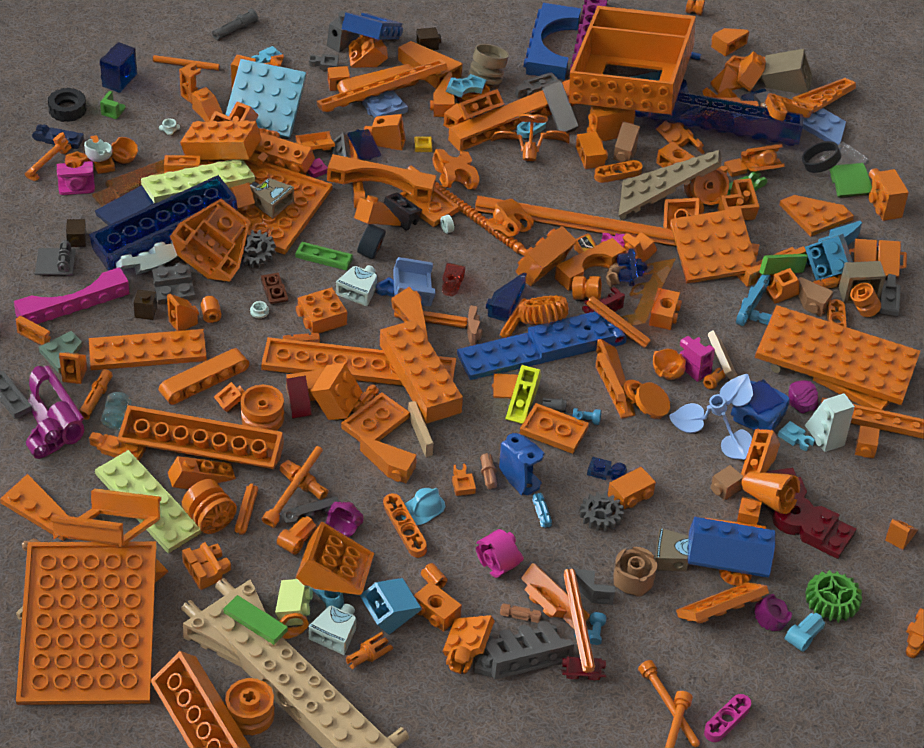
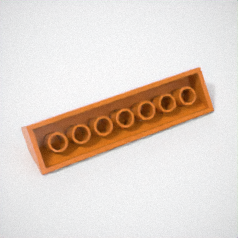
M130 405L127 406L117 439L118 442L271 469H274L280 461L284 446L283 432Z

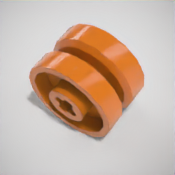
M717 168L703 177L696 176L690 180V184L684 185V191L688 198H700L703 204L714 205L719 203L721 196L728 194L729 179L722 169Z
M264 384L248 388L241 397L242 425L277 431L284 422V398L279 389Z
M255 678L238 680L230 686L226 692L225 705L242 734L253 736L267 730L273 723L275 714L272 688L266 682Z

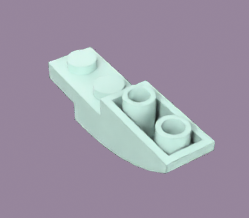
M165 242L154 244V247L149 252L140 253L136 257H132L131 254L121 256V259L116 262V267L121 269L135 267L136 274L152 271V269H156L160 265L167 264L178 255L173 243L165 245Z

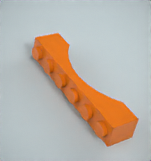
M333 154L327 168V181L339 184L358 181L381 182L397 187L417 200L431 202L435 190L436 175Z

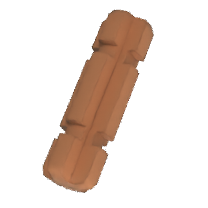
M505 603L501 605V616L509 617L511 615V618L526 621L531 619V622L536 623L541 620L542 612L540 610L533 609V611H530V608L515 605L510 607V604Z

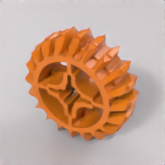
M550 295L531 298L522 302L519 305L518 312L521 322L538 325L556 322L567 317L569 306L565 297Z

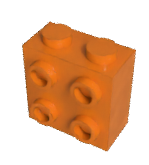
M332 287L298 297L297 315L302 317L305 328L309 329L311 333H322L347 325V310Z

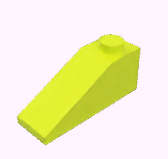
M521 365L506 420L520 424L524 423L540 383V369Z

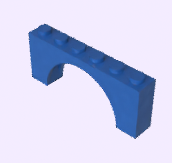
M549 3L542 4V8L538 9L537 18L535 19L532 38H530L529 48H527V58L524 59L523 68H526V74L541 76L552 72L557 79L565 80L569 58L553 53L542 41L554 32L563 30L577 31L580 23L581 8Z

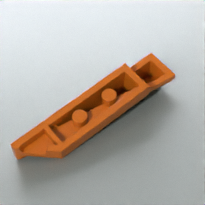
M598 339L596 369L621 419L635 416L633 404H631L629 399H626L622 388L626 380L617 349L604 340Z

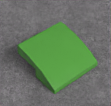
M863 163L835 165L830 169L837 197L871 193V182Z

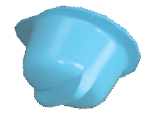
M422 488L416 492L414 498L405 503V506L416 525H422L441 514L445 509V502L440 497L437 488ZM401 515V518L405 520L406 516Z

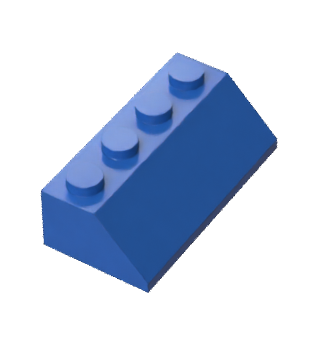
M694 517L688 537V564L769 578L775 550V530Z

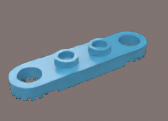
M762 274L756 285L750 288L748 297L742 301L736 324L745 325L751 311L756 308L763 293L766 291V287L769 286L770 275Z

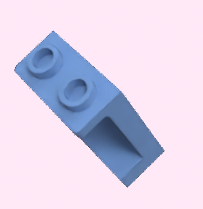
M398 257L393 269L394 296L410 286L413 291H417L421 296V304L423 306H431L435 296V288L431 287L433 263Z

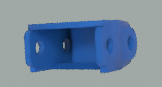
M750 381L753 390L751 401L741 407L733 405L731 416H733V420L736 423L752 430H774L786 415L790 399L775 388Z
M512 433L501 443L499 468L520 495H530L539 490L542 484L533 474V465L542 461L545 453L523 435Z

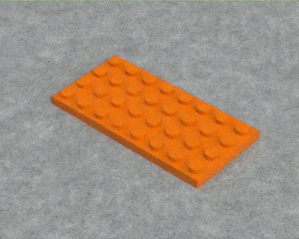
M776 305L756 351L755 358L902 405L920 350Z

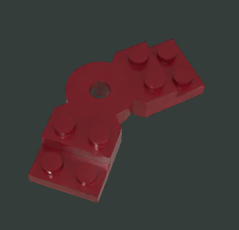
M793 467L766 472L792 474L797 477ZM798 477L800 492H796L794 499H797L794 508L788 514L778 513L774 510L772 516L773 523L783 533L789 535L800 533L802 542L839 559L855 535L857 528L840 521V514L823 506L814 507L806 499L807 490L801 477Z

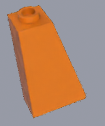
M412 41L398 47V61L402 64H410L413 68L438 59H442L447 63L448 69L444 70L443 73L438 75L432 74L424 79L436 89L448 72H452L453 78L458 79L462 77L463 64L457 60Z

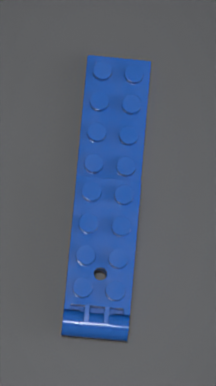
M591 312L556 322L528 327V333L457 349V355L469 379L474 380L521 368V365L529 367L596 351L598 339H602L612 346H620L626 342L627 337L621 329L612 325L598 313Z

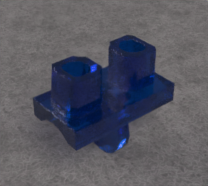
M629 249L628 253L618 254L617 265L627 266V269L619 270V281L628 282L629 286H634V280L638 276L642 277L643 272L647 271V264L642 262L640 258H635L634 249Z

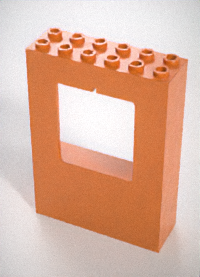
M597 6L570 71L569 103L672 114L694 47L696 16ZM608 64L662 70L659 81L603 74Z

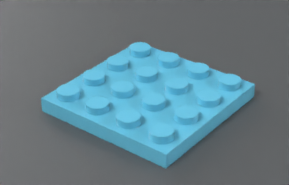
M240 59L225 115L229 116L236 102H240L252 107L259 115L256 120L258 128L276 131L280 134V137L290 138L307 73Z

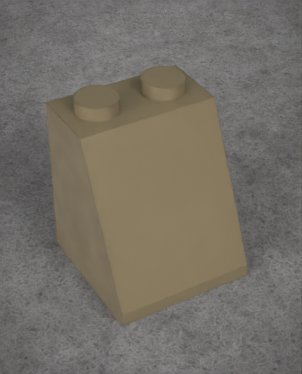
M804 49L766 55L765 70L760 76L766 88L798 94L810 91L813 74Z

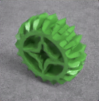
M829 570L825 574L821 571L819 575H815L808 583V588H806L805 592L806 603L809 604V609H814V613H820L822 619L828 617L830 622L832 619H836L838 623L841 618L847 621L849 617L853 618L855 613L859 611L862 603V590L859 589V583H853V577L847 578L846 573L840 575L838 571L832 573Z

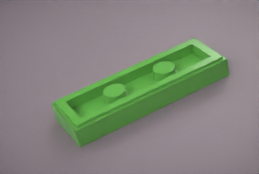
M301 242L295 253V258L347 271L353 260V254Z
M804 253L765 255L759 272L763 275H769L791 268L794 273H803L808 256Z
M238 595L223 608L224 614L273 645L288 631L286 625Z

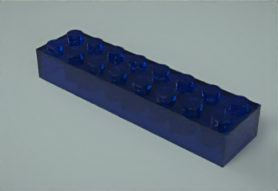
M217 175L90 233L92 249L108 271L116 269V262L121 259V256L131 254L132 257H136L140 253L149 252L156 243L165 242V245L172 242L170 235L180 222L219 199L224 200L238 211L236 197L221 177Z

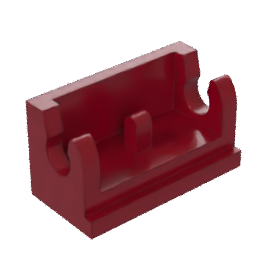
M613 287L610 290L614 294L609 293L608 296L599 301L616 312L623 308L625 294ZM589 306L582 307L586 314L595 312Z

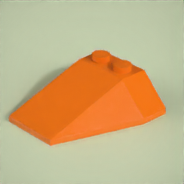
M219 199L180 222L170 237L177 255L207 279L230 282L240 268L250 220L224 200Z

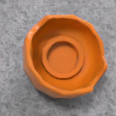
M118 137L111 144V157L121 164L132 162L138 153V145L128 137Z

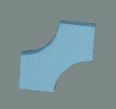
M472 74L463 79L452 77L446 92L461 98L469 92L481 94L486 79Z

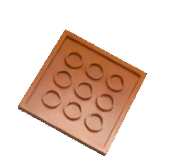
M741 208L670 220L686 283L743 275L745 270L757 266Z

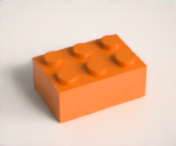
M563 226L557 230L555 228L547 234L546 239L542 237L535 244L536 247H530L525 251V256L517 263L519 266L515 272L531 287L567 257L577 240Z

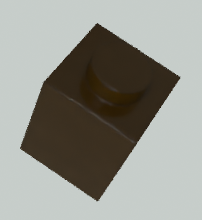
M436 27L417 29L416 43L431 50H439L441 34H438Z
M67 219L66 239L71 244V247H86L87 231L85 219Z
M137 290L133 302L135 318L154 319L157 310V294L155 291Z

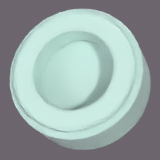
M442 216L440 224L446 234L453 232L454 223L451 216Z

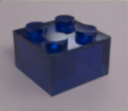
M117 42L100 59L102 87L120 93L137 75L136 48Z

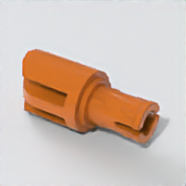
M383 632L363 642L360 650L346 657L347 664L352 662L349 665L351 669L356 668V666L366 660L373 662L393 650L391 644L383 648L389 642L386 637L382 638Z

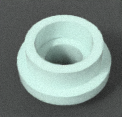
M257 301L251 306L250 313L255 318H264L269 314V307L265 302Z

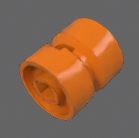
M574 276L572 283L574 300H585L586 297L590 299L592 296L598 300L601 299L602 282L600 276H590L589 279H586L585 276Z
M860 283L851 290L850 296L860 315L871 317L880 311L881 302L871 284Z

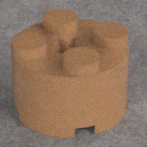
M641 547L620 551L616 557L613 574L615 587L635 596H643L654 585L657 570V561H655L654 555Z

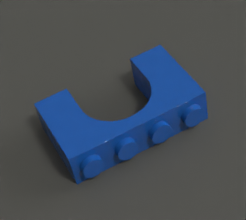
M345 13L342 29L378 40L399 39L403 33V23L368 13H361V15Z

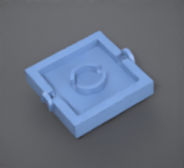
M393 90L385 91L377 96H369L362 101V104L367 109V113L374 118L408 112V106Z

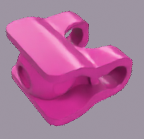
M92 161L84 162L78 168L67 167L65 163L57 164L60 195L85 194L95 191Z

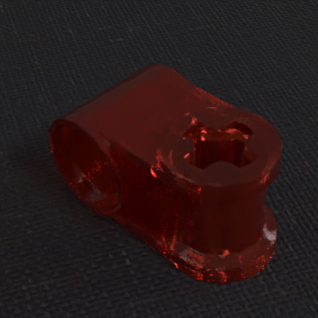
M452 263L446 264L442 293L444 295L454 296L458 293L461 282L464 279L465 266Z

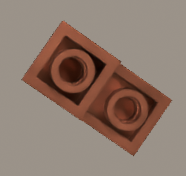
M279 272L261 275V283L270 304L288 301L284 284H282Z

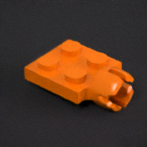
M491 615L454 619L442 651L447 656L446 664L449 665L451 671L461 674L465 665L463 673H467L472 666L474 657L478 654H483L494 624V619Z

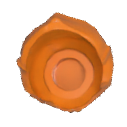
M663 349L654 352L653 367L659 377L674 380L684 374L686 359H684L682 354L673 349Z

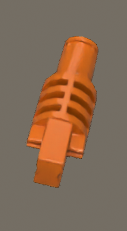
M287 460L280 465L279 471L292 482L302 467ZM309 472L298 486L305 492H311L319 500H323L329 492L328 489L317 483L315 477Z

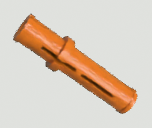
M102 370L97 381L93 382L92 390L79 410L84 419L88 420L100 397L107 391V385L113 377L111 371Z

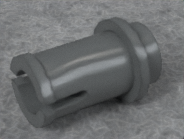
M563 397L561 399L543 398V406L562 413V411H566L567 400L563 399Z

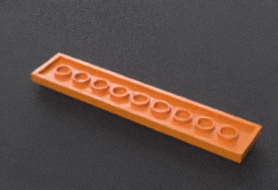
M267 338L261 370L300 373L325 369L327 365L345 363L355 380L403 385L383 350ZM438 356L451 379L454 380L456 358Z

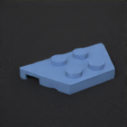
M824 108L812 113L809 118L790 112L786 114L787 120L824 141L835 142L840 147L846 121Z

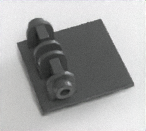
M67 240L60 243V248H38L35 275H73L76 248H71V244Z

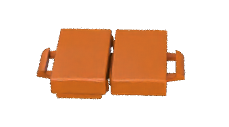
M855 239L854 249H849L850 255L851 252H854V262L881 261L886 277H888V274H894L896 278H899L900 269L907 267V253L901 252V241L879 240L877 244V240ZM900 255H903V265H900Z

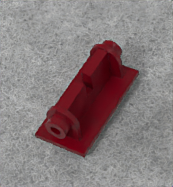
M567 656V658H562V667H566V670L561 669V672L568 679H579V676H588L587 679L600 680L601 677H606L605 672L601 671V669L606 668V660L593 658L595 664L594 671L585 673L580 657Z

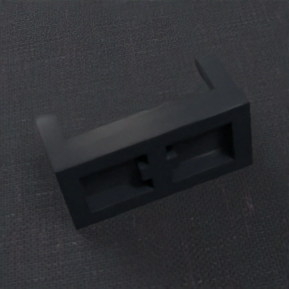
M398 192L385 197L384 204L399 219L401 228L406 231L409 230L412 221L414 225H417L420 213H422L421 208Z

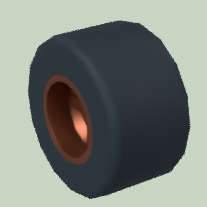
M369 224L359 242L357 253L374 259L382 245L386 230Z

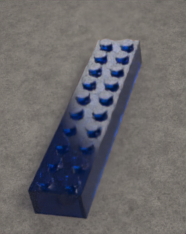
M681 91L678 93L672 114L635 110L636 117L647 116L653 120L663 119L673 124L679 122L689 127L695 125L705 130L716 129L721 133L732 132L737 136L748 135L754 139L764 138L774 143L780 141L790 146L799 145L803 129V114L787 111L785 119L780 121L771 117L766 107Z

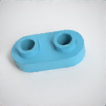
M521 122L517 125V134L521 135L522 138H529L530 122ZM534 122L533 136L546 128V122Z

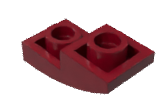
M306 375L286 378L292 419L311 416Z

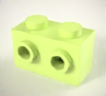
M298 579L281 580L275 611L278 621L280 622L282 617L291 613H301L306 617L309 616V602L313 598L312 588L303 585ZM293 618L288 620L285 625H302L303 620Z

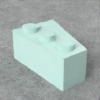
M845 393L825 399L805 424V427L814 437L816 444L824 452L845 446L855 407Z

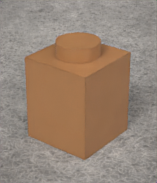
M729 465L713 476L711 489L714 494L726 500L742 489L741 482L744 476Z

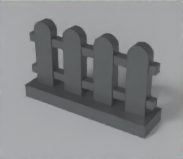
M540 621L535 630H532L527 625H522L519 627L518 634L513 635L509 630H502L498 639H493L489 635L484 651L488 655L487 662L492 664L491 675L496 680L562 663V658H567V656L573 657L574 643L571 639H561L556 633L557 627L555 625L551 626L548 621ZM538 636H542L546 643L542 644ZM518 641H523L526 648H522ZM503 645L507 652L503 653L499 646Z

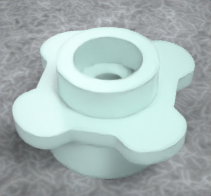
M171 118L165 119L162 125L159 126V130L165 131L167 135H172L176 130L180 129V125L176 124V121Z

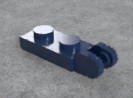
M39 124L36 127V131L33 132L32 138L55 145L53 139L63 132L65 138L69 141L67 144H70L74 149H78L84 139V134L58 128H49L45 124Z

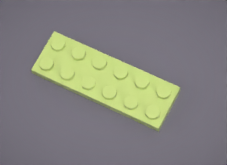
M232 159L141 178L142 186L154 203L255 182L254 174L243 159Z
M129 450L95 469V474L111 491L161 497L160 520L146 530L167 553L172 552L202 533L193 519L189 517L184 509ZM137 519V520L141 523V522H143L145 519Z

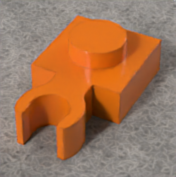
M463 464V470H458L456 465H454L452 483L455 495L476 494L472 473L466 474V465Z

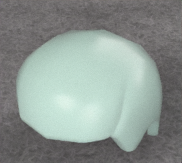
M92 139L85 142V153L91 161L101 162L111 157L112 146L109 143L103 142L101 139L97 143H94Z

